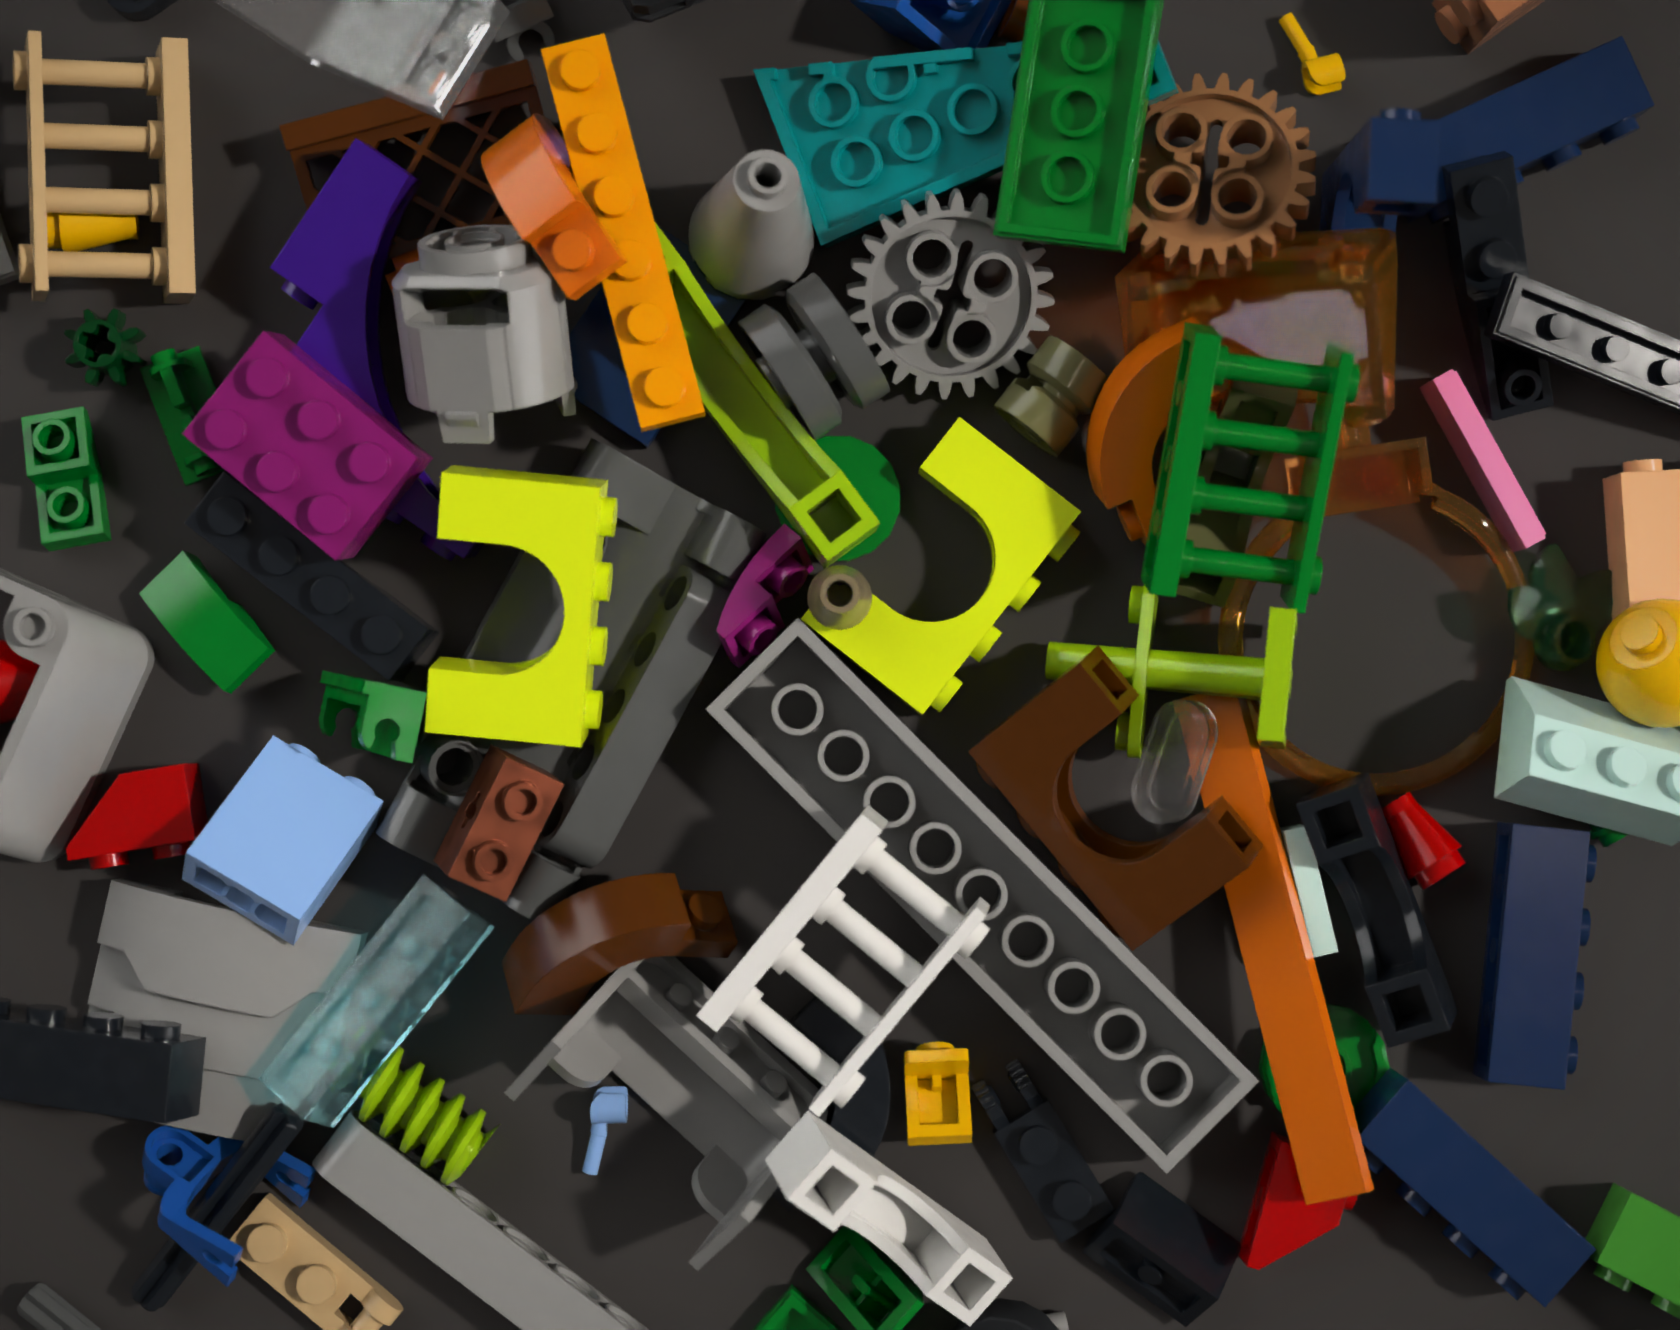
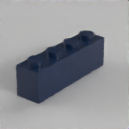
M1623 36L1438 119L1437 121H1440L1436 204L1423 216H1405L1408 224L1426 215L1431 224L1449 218L1442 166L1506 151L1513 156L1518 186L1525 181L1521 174L1522 171L1540 163H1543L1546 172L1552 171L1582 156L1579 145L1600 136L1603 145L1606 146L1639 130L1640 127L1636 119L1655 104Z
M1497 822L1473 1074L1487 1082L1565 1090L1567 1074L1572 1075L1575 1072L1578 1061V1042L1575 1036H1571L1573 1010L1578 1011L1581 1008L1584 998V977L1581 972H1577L1579 946L1584 947L1588 942L1591 927L1590 912L1587 908H1583L1585 882H1592L1597 865V852L1595 846L1589 844V831Z
M1391 1067L1353 1109L1369 1169L1376 1175H1379L1387 1167L1403 1182L1397 1187L1395 1192L1424 1218L1432 1209L1441 1215L1449 1223L1441 1233L1470 1259L1479 1250L1489 1258L1495 1266L1488 1275L1517 1301L1527 1292L1542 1306L1546 1307L1596 1250L1594 1246L1411 1081Z

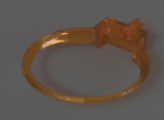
M1363 381L1359 382L1354 402L1345 403L1324 517L1420 502L1419 496L1431 498L1430 511L1449 519L1472 536L1487 552L1497 567L1511 600L1515 623V650L1509 678L1514 676L1529 681L1535 652L1534 611L1524 574L1514 552L1493 522L1479 509L1463 498L1442 489L1432 482L1426 437L1371 444ZM1306 457L1284 458L1289 494L1299 495ZM1272 518L1248 544L1245 553L1273 557L1284 543L1291 538L1293 521ZM1236 579L1224 608H1221L1218 630L1219 654L1244 656V620L1247 606L1257 581ZM1505 689L1498 704L1479 730L1473 732L1448 753L1414 768L1397 772L1369 773L1377 796L1401 794L1431 786L1460 772L1478 759L1501 734ZM1247 699L1257 738L1260 704L1257 700ZM1286 739V749L1262 747L1281 765L1298 776L1320 786H1326L1363 773L1323 763L1297 748L1288 739Z

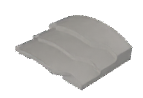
M124 878L111 880L97 941L101 946L87 1003L89 1004L88 1013L105 1012L120 1014L124 1016V1026L141 1028V1022L143 1021L177 1022L182 1024L181 1034L206 1037L199 1115L163 1125L245 1141L268 1110L280 1103L290 1106L301 1117L325 1120L328 1115L368 932L311 920L293 946L227 906L182 897L183 891Z

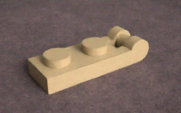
M271 1193L262 1199L229 1239L243 1247L240 1260L323 1330H379L383 1324L387 1326L392 1325L403 1311L401 1303L389 1291ZM350 1294L359 1300L364 1307L354 1320L339 1309Z

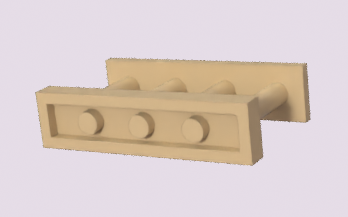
M28 30L24 51L13 50V89L26 91L30 244H18L19 283H31L32 301H46L49 292V277L151 279L152 286H163V303L189 304L196 294L188 38L161 37L155 53L156 57H146L145 63L42 58L41 31ZM43 85L145 89L146 96H157V120H148L147 126L45 123ZM45 149L147 152L148 159H159V184L150 183L149 190L46 187ZM47 213L149 216L150 222H161V247H152L151 253L48 251Z

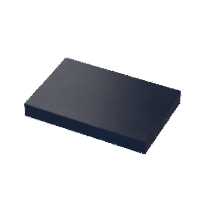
M659 226L685 261L724 323L730 328L749 299H737L715 289L705 279L706 275L699 268L695 259L693 261L689 252V246ZM602 285L569 334L573 376L578 385L574 394L575 400L646 448H649L662 427L641 432Z

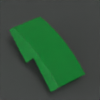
M81 406L21 417L26 473L36 488L41 544L50 552L111 541L103 478L87 409Z
M182 550L139 593L175 641L224 692L231 694L275 652L244 606L228 600L196 555Z

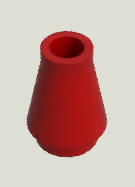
M1410 791L1382 808L1409 880L1415 878L1422 890L1427 889L1466 864L1458 851L1462 845L1415 800Z

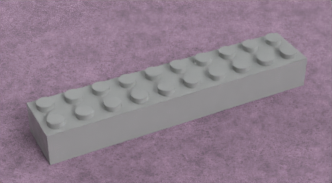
M799 618L781 633L705 709L837 842L869 805L889 821L878 835L879 838L887 843L884 850L963 915L967 913L979 897L990 904L987 916L982 921L990 928L987 935L968 958L964 959L957 952L952 958L1166 1174L1259 1082ZM866 871L939 945L942 943L947 935L869 871Z

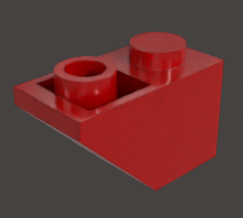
M183 763L119 774L67 845V861L89 858L90 870L130 864L128 851L152 847L154 860L186 855L187 850L191 846V841L196 840L208 823L199 763Z

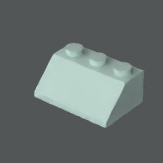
M1511 676L1506 680L1494 798L1673 846L1680 842V726L1657 728L1642 725L1622 715L1608 702Z

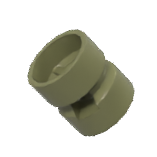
M1050 335L1027 362L1026 365L1030 374L1028 378H1015L993 405V408L1004 421L1024 438L1049 455L1058 457L1080 429L1076 419L1079 414L1090 415L1092 413L1096 399L1108 377L1082 353L1059 338Z

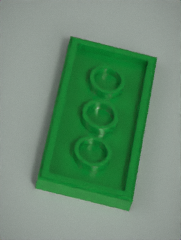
M1029 0L993 231L995 237L1125 253L1164 0Z

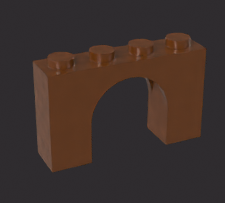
M1096 646L988 732L968 752L975 759L978 772L984 781L992 788L1000 790L1017 810V817L1022 827L1032 837L1040 839L1054 855L1064 878L1072 886L1082 889L1098 909L1103 925L1114 936L1122 938L1133 951L1249 868L1264 845L1223 796L1219 797L1172 833L1152 841L1136 842L1117 838L1100 829L1088 818L1078 803L1072 782V767L1077 750L1082 744L1119 717L1139 696L1102 649Z

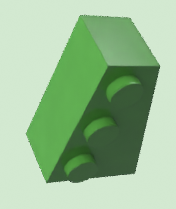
M1613 1182L1585 1238L1596 1248L1589 1257L1598 1263L1593 1274L1626 1292L1630 1291L1633 1283L1655 1293L1650 1302L1651 1304L1680 1319V1216Z

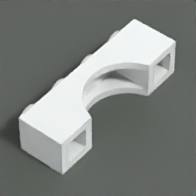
M807 1111L765 1158L768 1167L787 1200L833 1232L840 1225H844L868 1239L889 1256L928 1298L969 1326L975 1322L1013 1279L984 1236L810 1111Z

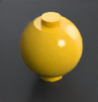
M1651 599L1627 608L1608 625L1597 648L1596 673L1602 692L1618 712L1642 725L1657 728L1680 726V600Z

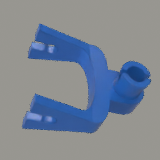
M167 1125L159 1127L147 1137L142 1155L143 1181L150 1192L163 1196L157 1218L158 1226L223 1285L228 1287L236 1277L238 1267L235 1264L241 1259L243 1247L189 1218L186 1210L198 1192L224 1169L244 1141L219 1136L207 1145L188 1130ZM284 1151L265 1178L296 1206L301 1208L308 1200L311 1190L308 1186L314 1180L316 1170L309 1164Z

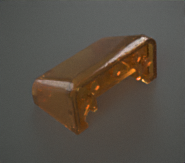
M1365 228L1295 232V238L1292 241L1274 235L1276 240L1275 257L1271 259L1262 254L1258 249L1253 250L1252 269L1248 271L1239 264L1236 258L1227 260L1225 277L1218 276L1213 262H1204L1197 278L1191 277L1189 260L1182 258L1170 272L1166 271L1164 262L1165 252L1161 249L1146 260L1141 257L1140 252L1115 276L1125 356L1153 334L1189 317L1195 318L1202 325L1212 326L1222 335L1221 345L1228 346L1229 353L1323 365L1327 342L1341 343L1355 354L1353 363H1358L1360 366L1358 392L1353 403H1345L1342 418L1343 424L1354 428L1373 426L1380 423L1383 419H1387L1394 409L1398 253L1396 232L1390 229ZM1298 389L1296 404L1316 403L1318 392ZM1227 390L1212 396L1210 406H1217L1220 398L1224 399Z

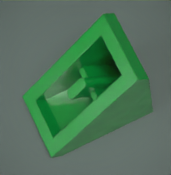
M846 1226L839 1230L805 1269L857 1330H902L924 1305L922 1291L915 1282L876 1245Z

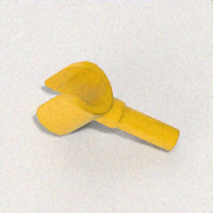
M1288 13L1281 17L1279 23L1297 51L1298 58L1302 63V78L1307 92L1312 95H1322L1341 90V82L1345 80L1346 74L1340 55L1333 53L1317 57L1314 46L1311 45L1293 13Z

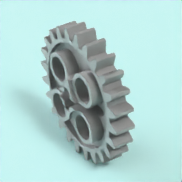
M953 188L947 206L939 205L932 190L926 191L925 210L919 212L906 199L901 200V210L904 219L896 223L890 217L881 214L879 220L886 233L884 237L879 239L875 236L864 234L861 238L865 247L872 253L870 259H851L852 269L864 276V281L846 284L847 295L863 300L862 304L854 306L847 311L849 318L855 323L869 324L859 333L867 346L878 343L873 356L879 366L886 364L890 360L894 362L890 378L895 385L911 373L914 375L913 388L915 394L921 395L931 380L937 383L941 399L948 398L953 382H961L968 398L973 397L975 379L981 376L993 389L999 387L995 369L1003 365L1009 371L1018 374L1020 368L1013 356L1019 349L1029 354H1035L1038 350L1030 337L1027 336L1029 331H1048L1050 327L1048 322L1036 313L1037 308L1049 307L1055 304V299L1050 293L1038 290L1037 288L1038 285L1054 278L1053 272L1049 267H1033L1032 265L1045 254L1046 251L1041 243H1031L1022 246L1024 241L995 237L993 231L997 209L991 216L987 214L988 198L983 193L977 195L970 208L964 207L963 197L958 188ZM930 239L943 242L947 247V253L940 265L932 269H923L915 265L913 254L919 244ZM969 240L972 242V249L965 259L957 278V284L964 298L962 300L952 299L949 302L940 342L937 347L931 348L928 346V340L935 330L942 313V303L935 292L937 289L948 290L950 288L957 267L960 246L962 242ZM990 259H997L1006 263V276L999 285L992 288H982L975 284V271L981 263ZM907 301H918L927 308L926 316L921 324L915 328L904 329L893 323V313L900 304ZM975 320L986 325L985 336L976 346L964 348L953 342L954 332L963 322Z

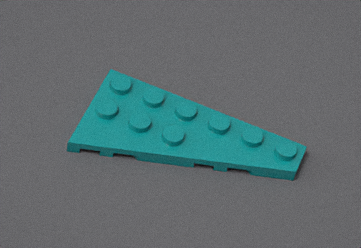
M1159 40L1148 106L1179 93ZM1022 41L1006 43V46L973 49L972 47L876 56L870 60L842 63L829 61L809 63L808 66L777 69L771 67L753 69L786 157L792 161L798 171L812 224L821 246L831 247L880 225L879 216L881 214L891 219L903 215L901 210V200L906 199L917 209L925 205L926 191L932 190L936 199L951 194L953 188L960 190L1003 171Z

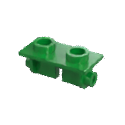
M198 345L178 354L174 348L153 354L150 357L153 364L140 368V371L185 486H190L225 472L226 470L182 434L217 390L200 346Z

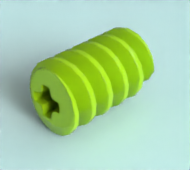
M398 1046L361 1092L359 1098L362 1097L364 1100L358 1119L366 1123L383 1113L384 1117L379 1135L383 1138H388L400 1129H404L405 1132L399 1150L407 1154L420 1145H425L420 1166L427 1170L441 1160H444L446 1163L440 1181L445 1185H449L465 1172L499 1125L484 1134L481 1128L486 1111L482 1108L463 1118L460 1114L466 1096L461 1092L442 1102L440 1097L445 1084L443 1078L438 1077L426 1086H421L419 1083L425 1067L422 1062H417L405 1071L400 1070L399 1066L404 1049Z

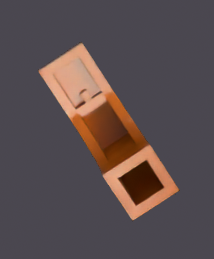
M534 113L481 154L483 170L504 212L522 240L531 243L567 298L576 301L628 262L578 188L565 141L551 120L543 115Z
M1189 317L1153 334L1138 344L1122 359L1104 383L1096 399L1088 426L1086 442L1087 466L1094 493L1107 509L1117 506L1118 516L1130 541L1133 542L1140 539L1145 546L1156 491L1152 474L1153 454L1157 441L1168 422L1185 322L1201 324L1193 317ZM1226 379L1221 386L1213 385L1212 396L1230 389Z

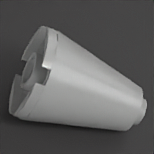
M757 150L744 156L700 199L689 223V252L693 261L695 259L699 268L706 275L705 279L715 289L737 299L764 300L775 296L776 292L787 288L791 284L794 285L803 277L814 251V228L798 171L789 158L773 150Z

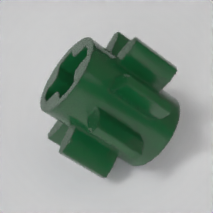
M113 308L107 321L101 320L96 313L89 309L84 310L86 322L77 331L71 329L64 332L69 339L73 340L75 352L65 359V363L73 368L89 366L85 374V382L92 386L98 387L103 382L105 374L109 375L115 383L123 387L128 385L125 373L134 365L146 366L147 361L138 355L136 343L146 337L145 332L137 327L128 328L123 331L126 314L118 309ZM99 341H111L116 344L113 354H99L96 352V346Z

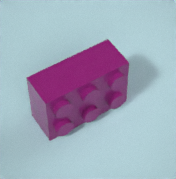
M263 331L182 433L335 561L355 557L433 459L431 455L287 336Z

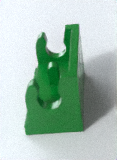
M323 670L320 683L326 684L319 716L321 732L325 736H332L337 727L335 722L337 714L342 709L350 708L356 717L355 725L351 729L352 747L383 755L393 760L413 763L427 692Z

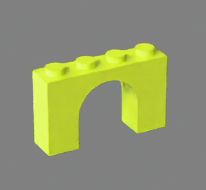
M961 417L956 420L923 462L918 474L974 517L988 539L992 557L991 574L987 587L979 601L957 617L944 621L925 622L899 614L872 594V603L867 616L852 628L835 630L825 627L813 617L810 609L801 618V621L808 628L920 715H923L929 706H932L939 713L943 710L963 684L962 681L954 676L969 655L978 662L982 660L1002 634L993 624L1009 605L1019 612L1042 583L1032 575L1047 555L1058 562L1081 533L1071 525L1081 513L1079 509ZM834 584L827 591V599L832 605L842 607L851 601L852 591L845 584L841 586Z
M452 465L441 472L437 538L508 545L520 548L534 555L548 567L558 582L564 602V621L556 644L542 655L527 661L507 663L440 656L428 670L425 732L581 747L589 735V729L599 730L602 717L603 691L592 690L594 665L604 666L608 628L597 626L599 601L609 602L613 577V564L602 562L604 536L614 537L618 512L617 498L607 497L608 480Z

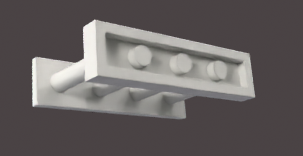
M869 805L696 1015L715 1032L721 1028L729 1017L738 1024L745 1020L819 1081L823 1086L818 1090L809 1107V1110L818 1117L831 1102L842 1108L851 1099L866 1078L858 1072L859 1068L957 952L964 959L968 958L990 930L982 922L987 916L990 904L979 897L967 913L963 915L884 850L887 843L879 838L878 835L889 821ZM852 867L862 875L869 871L947 935L923 965L843 901L846 894L837 885ZM811 917L820 925L826 920L905 985L882 1015L877 1013L801 950L805 944L796 935ZM770 967L779 975L785 970L864 1035L840 1065L761 1000L764 993L755 985Z

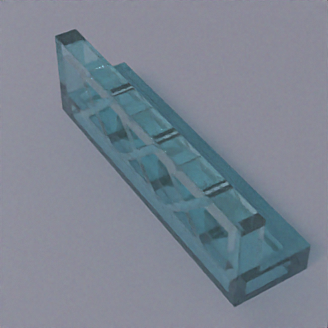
M423 874L260 1076L259 1080L302 1119L334 1128L358 1099L363 1089L386 1059L403 1043L495 927L483 916L463 906L433 879Z

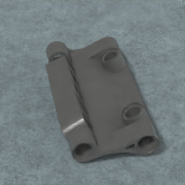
M593 438L590 439L571 476L608 480L607 497H614L618 500L614 537L604 536L602 562L613 564V577L609 602L599 601L597 626L608 628L604 666L594 665L592 690L603 691L602 717L599 730L589 729V735L581 747L427 733L424 726L417 739L413 765L376 831L377 835L392 845L439 867L433 859L490 745H494L547 770L563 782L564 786L507 901H502L514 911L531 920H534L560 901L570 897L580 879L579 874L582 868L591 869L597 866L609 851L722 642L716 630L724 606L740 575L756 555L767 535L766 532L748 521L703 500ZM521 549L462 658L507 663L523 662L542 655L556 644L564 621L563 596L554 575L537 557ZM458 748L459 758L454 768L446 773L436 774V764L442 753L449 749Z

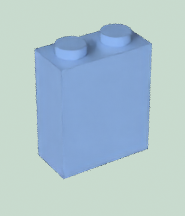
M273 735L187 850L182 880L294 946L376 829L384 801L376 797L374 791L362 780L352 776L343 777L321 764L319 758L308 748L295 743L289 745Z

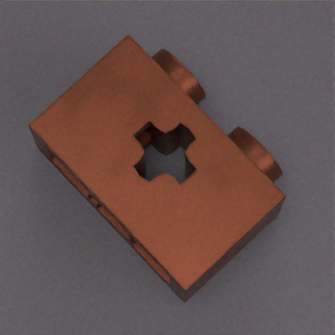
M490 745L433 861L448 877L506 902L564 783L547 770L494 745Z

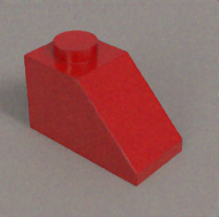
M1271 1132L1241 1238V1249L1238 1256L1247 1267L1257 1270L1264 1268L1339 1226L1343 1210L1351 1211L1358 1195L1306 1205L1289 1137Z

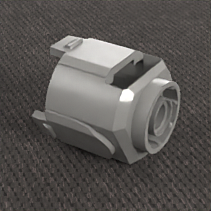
M498 224L448 229L433 233L419 240L417 243L419 261L404 264L392 280V291L407 399L417 408L437 413L443 443L490 444L494 440V413L531 407L553 399L556 400V404L563 416L576 415L574 394L578 385L573 376L564 293L540 256L533 249L531 243L522 240L513 225Z

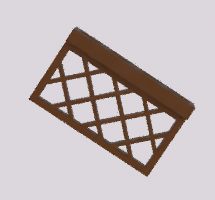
M528 59L282 124L279 127L286 151H289L307 210L320 192L315 186L309 162L332 155L342 159L345 154L344 152L348 150L355 138L367 143L376 150L381 142L397 139L416 150L417 152L406 170L413 176L425 156L456 174L439 207L417 194L414 195L412 201L435 214L422 237L407 241L397 234L395 235L393 241L397 244L391 247L388 260H391V258L418 248L417 243L419 240L433 234L442 218L456 225L457 228L474 225H512L506 214L495 217L501 206L497 198H495L483 221L467 224L446 211L464 179L495 196L490 185L469 174L468 171L486 139L493 144L500 140L490 134V131L503 109L528 103L531 116L534 113H538L545 117L532 64ZM490 113L482 129L466 120ZM455 122L478 134L460 168L428 150L441 126ZM429 130L421 145L406 137L410 134Z

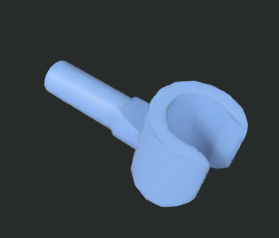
M603 1086L594 1093L590 1107L591 1136L582 1172L586 1174H598L607 1137V1124L627 1123L628 1089L625 1086Z

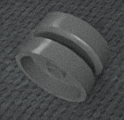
M813 272L786 290V305L800 330L794 332L775 308L765 304L738 321V326L757 357L755 363L766 381L776 392L786 409H791L803 428L816 441L842 424V408L829 386L831 382L835 383L852 405L861 409H865L889 393L890 386L875 357L843 307L820 277Z

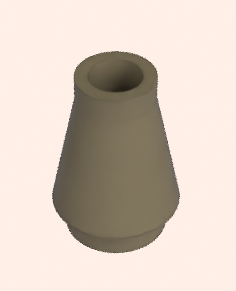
M835 565L823 569L813 578L808 588L807 602L811 614L820 624L830 629L844 630L856 626L867 616L872 603V592L867 579L858 570L845 565ZM838 584L841 586L845 584L851 589V601L847 605L837 607L828 601L827 591L832 585Z

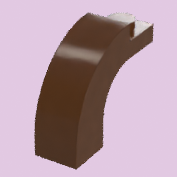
M652 873L608 881L580 891L560 901L540 914L524 928L514 940L501 962L515 1014L574 1015L591 988L607 974L624 965L661 956L728 958L738 944V940L722 891L683 890L679 887L675 873Z

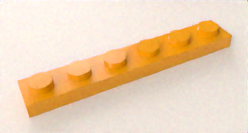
M605 33L543 48L541 53L575 182L598 219L628 261L605 278L602 284L641 432L704 417L703 402Z

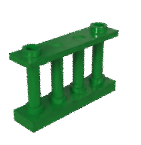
M1185 322L1140 578L1149 594L1176 597L1179 578L1187 579L1190 573L1282 584L1280 597L1289 609H1297V613L1305 614L1308 596L1318 593L1322 580L1323 562L1322 558L1316 556L1345 403H1353L1356 398L1360 382V366L1358 363H1353L1355 356L1353 352L1341 343L1327 342L1323 365L1229 353L1228 346L1221 345L1222 335L1212 326ZM1226 379L1318 392L1311 431L1217 418L1216 411L1209 410L1213 385L1221 386ZM1213 445L1306 457L1299 495L1205 483V477L1198 475L1202 450L1210 451ZM1201 509L1294 521L1287 559L1194 547L1193 540L1186 539L1190 514L1199 515Z

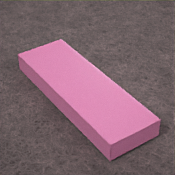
M1451 369L1419 387L1510 553L1527 549L1545 539L1546 532L1457 371Z

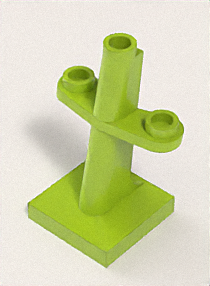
M1132 585L1129 599L1128 623L1139 624L1136 648L1049 641L1045 665L1046 679L1055 680L1096 646H1099L1139 694L1131 704L1130 713L1123 712L1117 718L1115 750L1127 751V758L1141 759L1148 690L1261 701L1257 732L1259 746L1286 749L1287 736L1285 727L1288 699L1291 698L1293 678L1292 657L1295 635L1297 636L1298 628L1297 609L1270 607L1265 658L1156 650L1152 648L1158 595L1149 594L1145 585Z

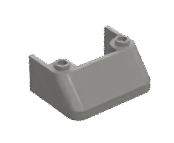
M0 568V590L14 596L3 623L6 642L16 654L40 665L0 752V854L33 863L48 862L66 854L67 845L80 829L151 673L155 655L151 641L137 628Z
M675 956L653 957L635 961L618 968L504 1093L514 1102L547 1065L565 1081L577 1087H594L611 1071L625 1082L705 1156L693 1172L691 1180L692 1189L699 1204L718 1221V1224L688 1262L698 1271L751 1223L778 1187V1183L765 1158L807 1111L813 1113L809 1110V1107L819 1089L744 1020L738 1024L729 1017L717 1032L711 1029L696 1015L714 992ZM827 1108L818 1117L824 1122L827 1120Z

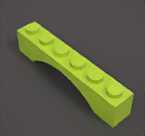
M655 222L704 409L825 569L875 533L880 521L841 469L821 449L791 411L786 409L776 392L724 323L685 261Z

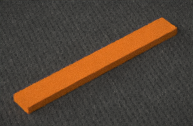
M1202 694L1179 699L1177 704L1204 808L1223 796L1264 845L1249 868L1225 884L1224 888L1305 1204L1309 1205L1368 1193L1374 1190L1247 699Z

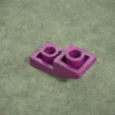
M785 523L767 540L742 572L728 597L716 632L730 661L738 668L752 656L761 654L776 639L778 632L785 627L776 604L782 598L795 594L803 586L807 576L814 570L802 538Z

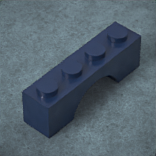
M1407 108L1384 109L1379 112V117H1371L1323 173L1319 249L1382 253L1394 242L1398 215L1423 216L1436 204L1440 121L1420 120L1419 111Z

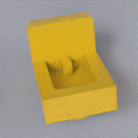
M928 1042L917 1046L916 1050L904 1052L908 1146L972 1143L968 1049L954 1048L952 1044L947 1042Z

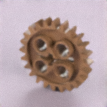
M1200 73L1194 74L1191 91L1183 92L1176 83L1179 93L1147 108L1127 242L1134 241L1143 236L1141 241V257L1145 260L1155 255L1160 249L1164 251L1166 271L1170 272L1182 258L1189 260L1191 277L1197 278L1204 262H1213L1218 276L1225 277L1227 260L1236 258L1239 264L1248 271L1252 269L1253 250L1258 249L1262 254L1271 259L1276 256V240L1274 235L1289 241L1295 238L1296 223L1292 218L1307 219L1310 201L1305 197L1315 195L1316 176L1310 173L1315 171L1316 151L1306 149L1309 146L1310 137L1308 127L1293 129L1296 125L1297 111L1294 106L1275 113L1277 108V92L1275 90H1271L1258 100L1253 97V79L1248 78L1238 91L1229 90L1227 73L1220 75L1215 88H1206ZM1214 125H1220L1223 129L1218 145V168L1214 172L1209 219L1205 225H1198L1196 219L1201 204V181L1205 177L1210 130ZM1176 137H1188L1196 141L1194 144L1182 148L1171 146L1168 143ZM1244 143L1254 144L1261 148L1253 154L1245 155L1233 150L1235 146ZM1174 194L1186 199L1183 204L1175 207H1167L1158 202L1162 197ZM1237 201L1247 203L1252 207L1243 214H1233L1223 209L1226 204Z

